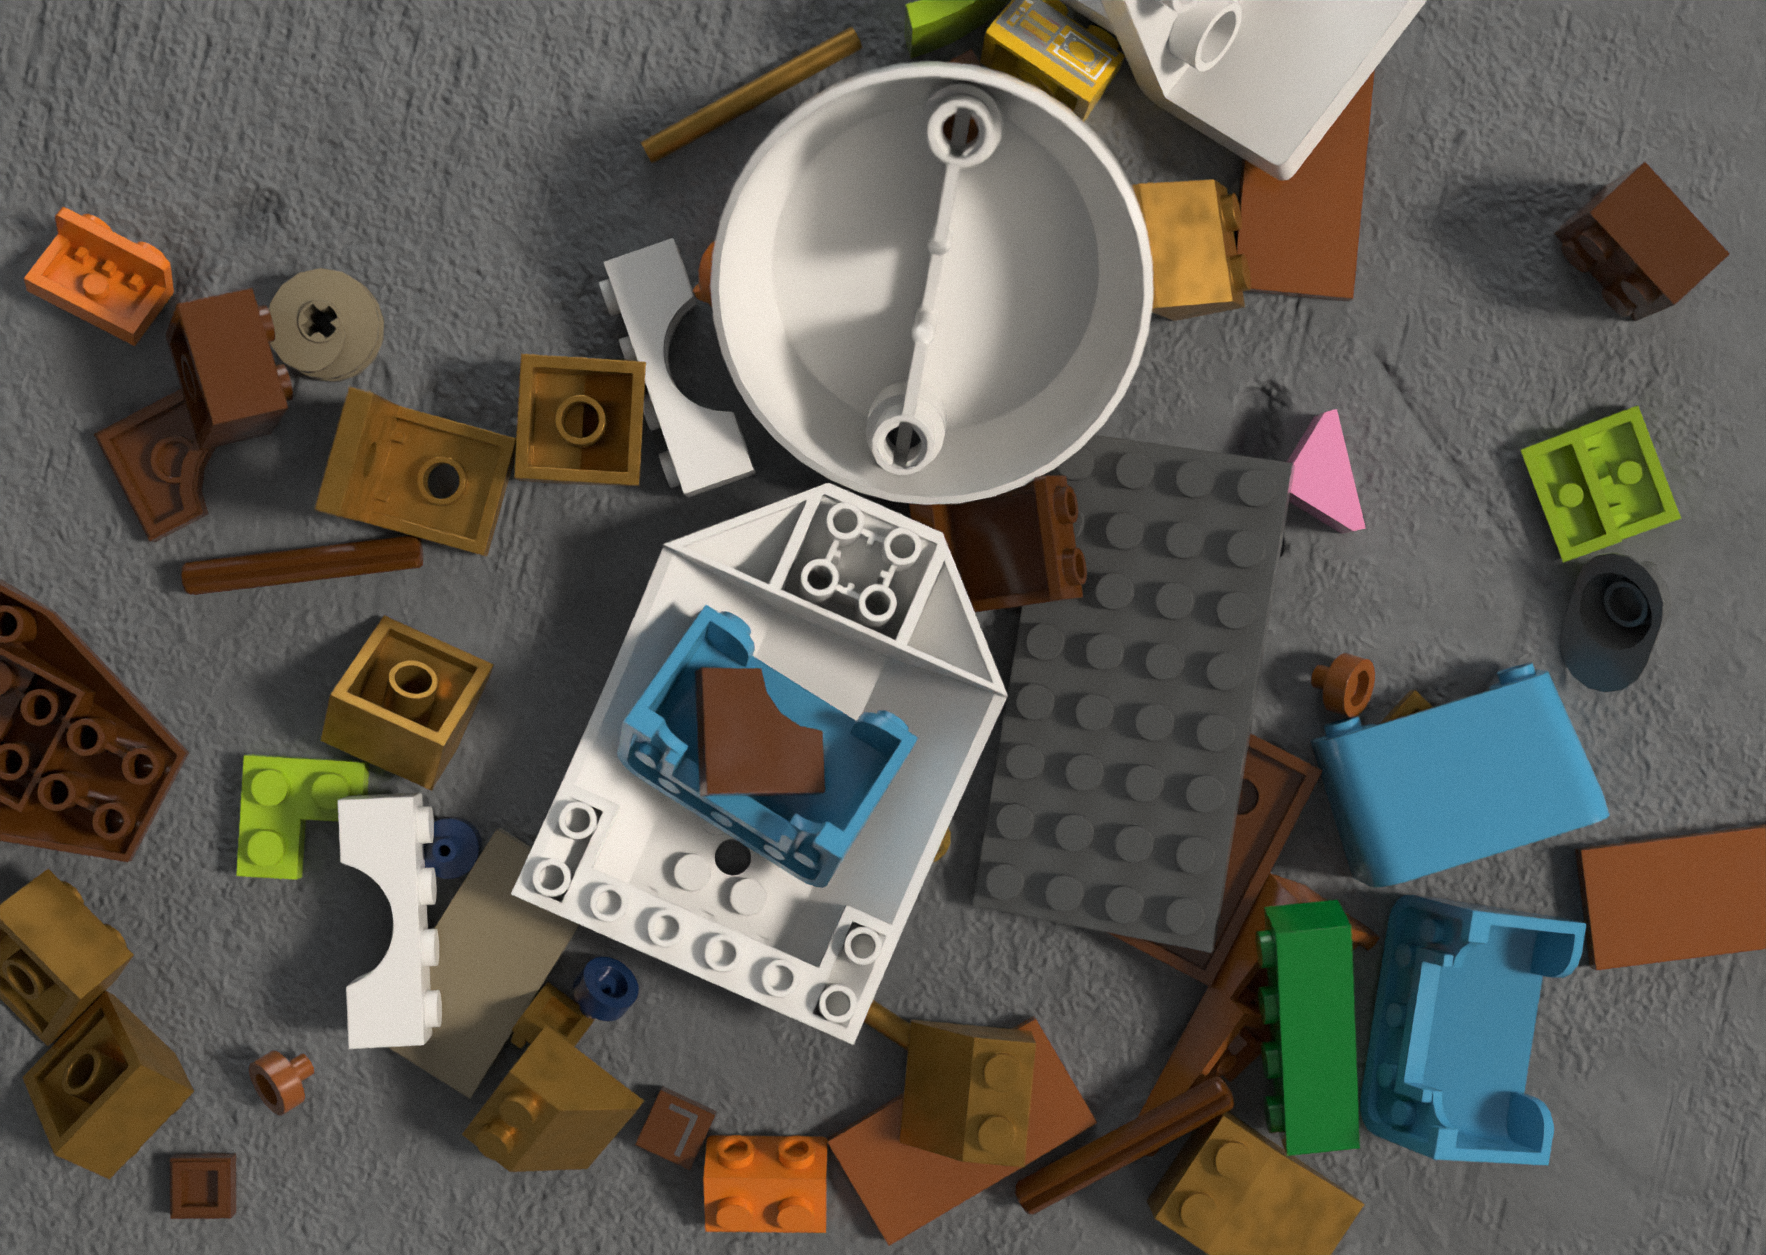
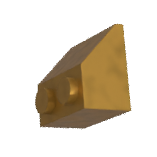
M1214 179L1131 185L1146 224L1152 255L1153 302L1151 312L1177 321L1244 308L1243 291L1251 289V277L1246 256L1244 254L1237 255L1234 231L1241 230L1242 219L1235 193L1228 194L1227 188Z
M521 354L514 478L518 481L639 486L646 362Z
M384 615L330 694L320 741L432 791L461 742L492 673L494 664Z
M47 869L0 904V999L49 1046L118 979L134 954L127 948L123 936L114 927L103 924L84 905L81 894L73 885L66 881H60Z
M105 991L22 1077L54 1155L109 1180L140 1150L141 1146L166 1120L180 1109L182 1104L194 1092L177 1055L115 995L108 991Z
M911 1020L899 1143L961 1162L1024 1168L1036 1041L1032 1031Z
M546 1025L461 1135L476 1145L484 1156L495 1160L509 1172L588 1169L639 1109L644 1100Z

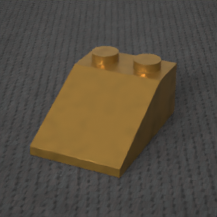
M1226 1112L1194 1129L1147 1199V1203L1156 1220L1209 1255H1331L1365 1205L1362 1201L1294 1155L1287 1156L1282 1147L1230 1112Z

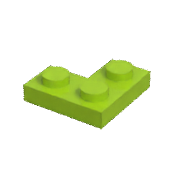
M257 754L244 755L236 876L291 880L302 878L306 820L339 822L338 800L347 796L368 795L370 763L358 760Z

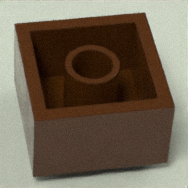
M1646 162L1607 184L1554 233L1563 243L1561 251L1570 264L1581 272L1586 273L1589 271L1603 286L1602 296L1606 303L1623 317L1630 316L1634 321L1674 306L1730 255Z
M253 288L177 303L165 337L199 450L272 434L288 409L287 401L293 400V389L285 365H275L269 342L275 341V329L268 307L266 305H257Z

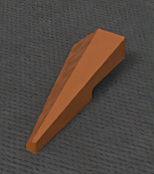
M1271 873L1268 875L1211 987L1208 986L1138 1117L1214 1076H1222L1231 1082L1261 1054V1043L1271 1041L1270 1024H1263L1258 999L1259 987L1268 986L1267 968H1260L1255 942L1256 931L1265 930L1264 907L1328 901L1327 899L1302 883ZM1345 912L1352 926V951L1358 946L1369 951L1378 942L1380 937L1372 929ZM1158 1148L1146 1156L1153 1157L1160 1149Z

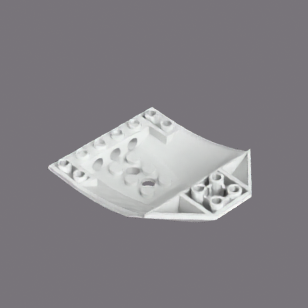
M826 483L663 544L661 554L614 666L511 895L854 1045L928 871L1008 697L943 533L831 483ZM705 605L719 613L727 611L740 617L751 629L750 637L755 643L753 654L755 658L849 717L857 720L864 712L876 714L879 710H885L903 720L908 726L909 732L918 737L905 762L828 885L824 888L804 883L750 848L748 849L751 854V862L743 873L738 875L723 873L716 865L715 853L722 843L735 839L639 779L623 766L618 759L617 749L623 721Z

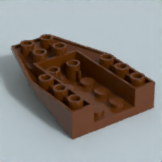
M0 578V841L130 862L136 854L189 752L55 611Z

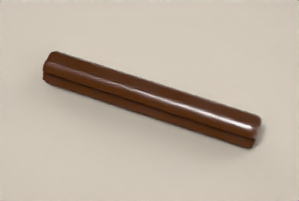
M403 536L186 562L182 565L181 577L184 591L190 595L416 569L423 566L424 554L419 537Z
M1214 1076L1018 1181L1015 1185V1194L1018 1202L1027 1214L1034 1215L1215 1119L1233 1108L1234 1099L1230 1089L1219 1076Z

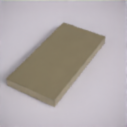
M501 828L496 829L434 928L437 929L439 937L438 966H430L431 990H440L441 1026L432 1028L433 1035L425 1045L388 1047L469 1099L475 1094L512 1035L513 1031L511 1029L532 1003L580 924L511 895L532 847Z

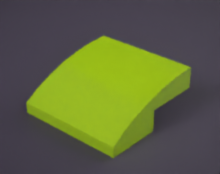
M919 0L906 4L904 37L910 59L935 51L971 33L1001 10L1009 0Z
M1638 405L1521 449L1563 563L1620 543L1623 539L1681 519Z

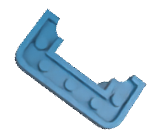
M705 605L623 721L617 749L618 759L623 766L639 779L795 878L814 887L824 888L828 885L905 762L918 737L909 732V728L903 720L885 710H879L876 714L864 712L857 720L849 717L753 656L755 643L750 637L751 629L740 617L727 611L719 613ZM700 668H761L767 693L779 711L799 726L822 730L825 793L819 795L700 796L695 671Z
M1532 662L1513 666L1497 672L1499 683L1490 686L1488 691L1378 725H1361L1359 716L1341 719L1324 725L1326 736L1310 741L1318 767L1323 770L1321 777L1352 878L1374 888L1396 885L1600 822L1610 816L1602 789L1547 670L1535 671Z
M1404 895L1398 899L1391 910L1388 920L1360 1099L1361 1116L1367 1130L1375 1136L1434 1160L1548 1166L1554 1135V1123L1551 1112L1546 1104L1534 1096L1525 1094L1542 978L1543 976L1565 978L1573 973L1582 956L1586 923L1561 917L1434 897Z

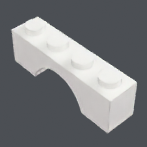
M671 238L605 261L604 265L609 279L600 281L599 285L611 317L621 313L629 336L619 339L625 360L646 362L645 383L649 393L644 395L643 413L651 431L661 428L669 451L660 453L659 458L670 488L681 485L684 495L689 498L755 475L756 471L734 412L711 410L695 404L678 390L672 378L669 366V348L672 336L681 320L698 305L674 239Z
M422 792L347 796L338 800L340 863L359 869L370 876L384 891L393 914V935L384 959L378 967L357 977L346 986L349 1049L425 1045L433 1035L432 1028L440 1027L442 1021L440 990H431L430 966H438L439 962L437 929H428L427 905H434L436 903L437 894L435 869L425 868L424 843H432L434 837L432 807H422Z

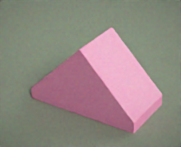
M1337 409L1324 412L1312 419L1287 462L1295 465L1289 502L1341 534L1365 529Z

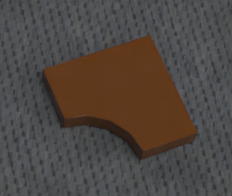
M181 389L94 434L149 541L157 542L209 515L202 493L204 471L217 447L199 450Z
M700 668L695 671L700 796L819 795L825 793L822 730L799 726L779 711L767 693L761 668Z

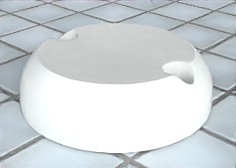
M937 61L902 63L866 71L833 84L802 103L777 124L753 152L736 180L720 218L712 255L710 283L713 321L722 356L736 388L753 415L771 436L800 462L829 480L857 492L878 498L923 505L964 503L1002 494L1024 486L1033 481L1035 477H1040L1050 472L1080 450L1105 424L1123 398L1137 370L1148 336L1153 302L1152 255L1142 212L1135 193L1119 163L1096 133L1069 108L1034 86L1007 74L974 65ZM956 113L950 141L943 132L942 124L949 115ZM970 116H972L979 126V133L973 141L965 144ZM899 426L895 446L890 442L887 434L893 428ZM914 429L919 434L921 442L915 447L910 448Z

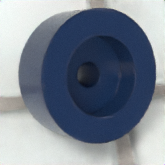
M446 817L435 821L433 842L424 843L425 868H434L436 877L443 879L458 878L470 872L483 850L482 838L476 827L469 821L459 817ZM445 845L450 848V854L445 851Z
M597 957L589 961L576 977L573 992L580 1011L584 1016L608 1022L620 1019L628 1011L638 997L639 986L636 977L625 964L614 958Z

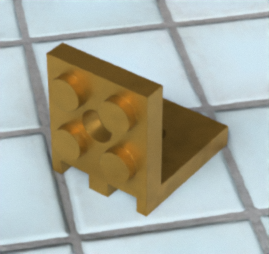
M349 386L315 510L488 556L516 456V438L402 407L374 393ZM449 464L458 472L459 487L452 496L438 499L432 495L428 488V476L435 467Z

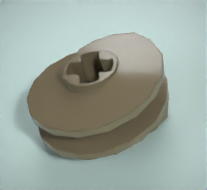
M319 268L300 272L281 285L269 305L275 329V341L270 342V345L283 363L318 381L341 382L361 374L376 359L384 341V317L377 299L362 283L341 271ZM325 313L336 318L330 322L336 330L329 337L317 332L322 329L317 320Z

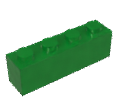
M1338 899L1264 907L1265 930L1256 931L1255 942L1260 968H1267L1268 986L1259 987L1258 989L1261 1019L1263 1024H1270L1271 1041L1261 1043L1264 1074L1266 1079H1273L1274 1096L1264 1097V1112L1268 1132L1279 1134L1287 1156L1360 1149L1352 926Z

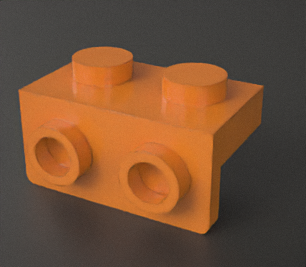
M62 207L55 215L57 236L24 277L26 291L136 346L174 293L171 263L154 246L146 242L139 241L134 243L113 232L98 217L91 214L80 215L66 207Z
M713 1135L707 1138L703 1176L705 1232L826 1233L827 1139L825 1137Z

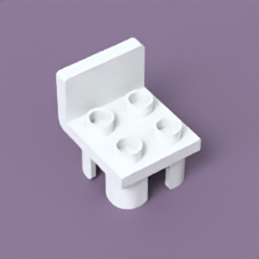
M1427 0L1060 1L1117 36L1139 88L1150 100L1278 180L1285 181L1294 176Z

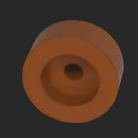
M1343 653L1333 661L1330 667L1321 664L1317 665L1312 673L1311 685L1314 688L1323 690V703L1328 711L1354 718L1363 712L1371 698L1375 683V668L1369 659Z
M272 1050L250 1063L249 1075L252 1084L261 1100L273 1113L282 1116L304 1102L305 1092L302 1081L314 1074V1067L305 1054L301 1053L288 1061L281 1053Z

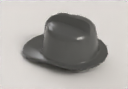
M1612 552L1597 555L1582 567L1562 623L1559 643L1565 665L1572 676L1587 688L1604 693L1624 690L1640 678L1648 665L1659 633L1671 612V596L1667 584L1656 572L1657 564L1650 561L1638 562L1631 556Z

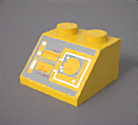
M1012 0L986 31L980 63L992 71L1007 74L1040 89L1069 108L1084 122L1120 70L1125 55L1117 50L1119 43L1103 29L1095 25H1089L1085 29L1067 16L1069 10L1060 0Z

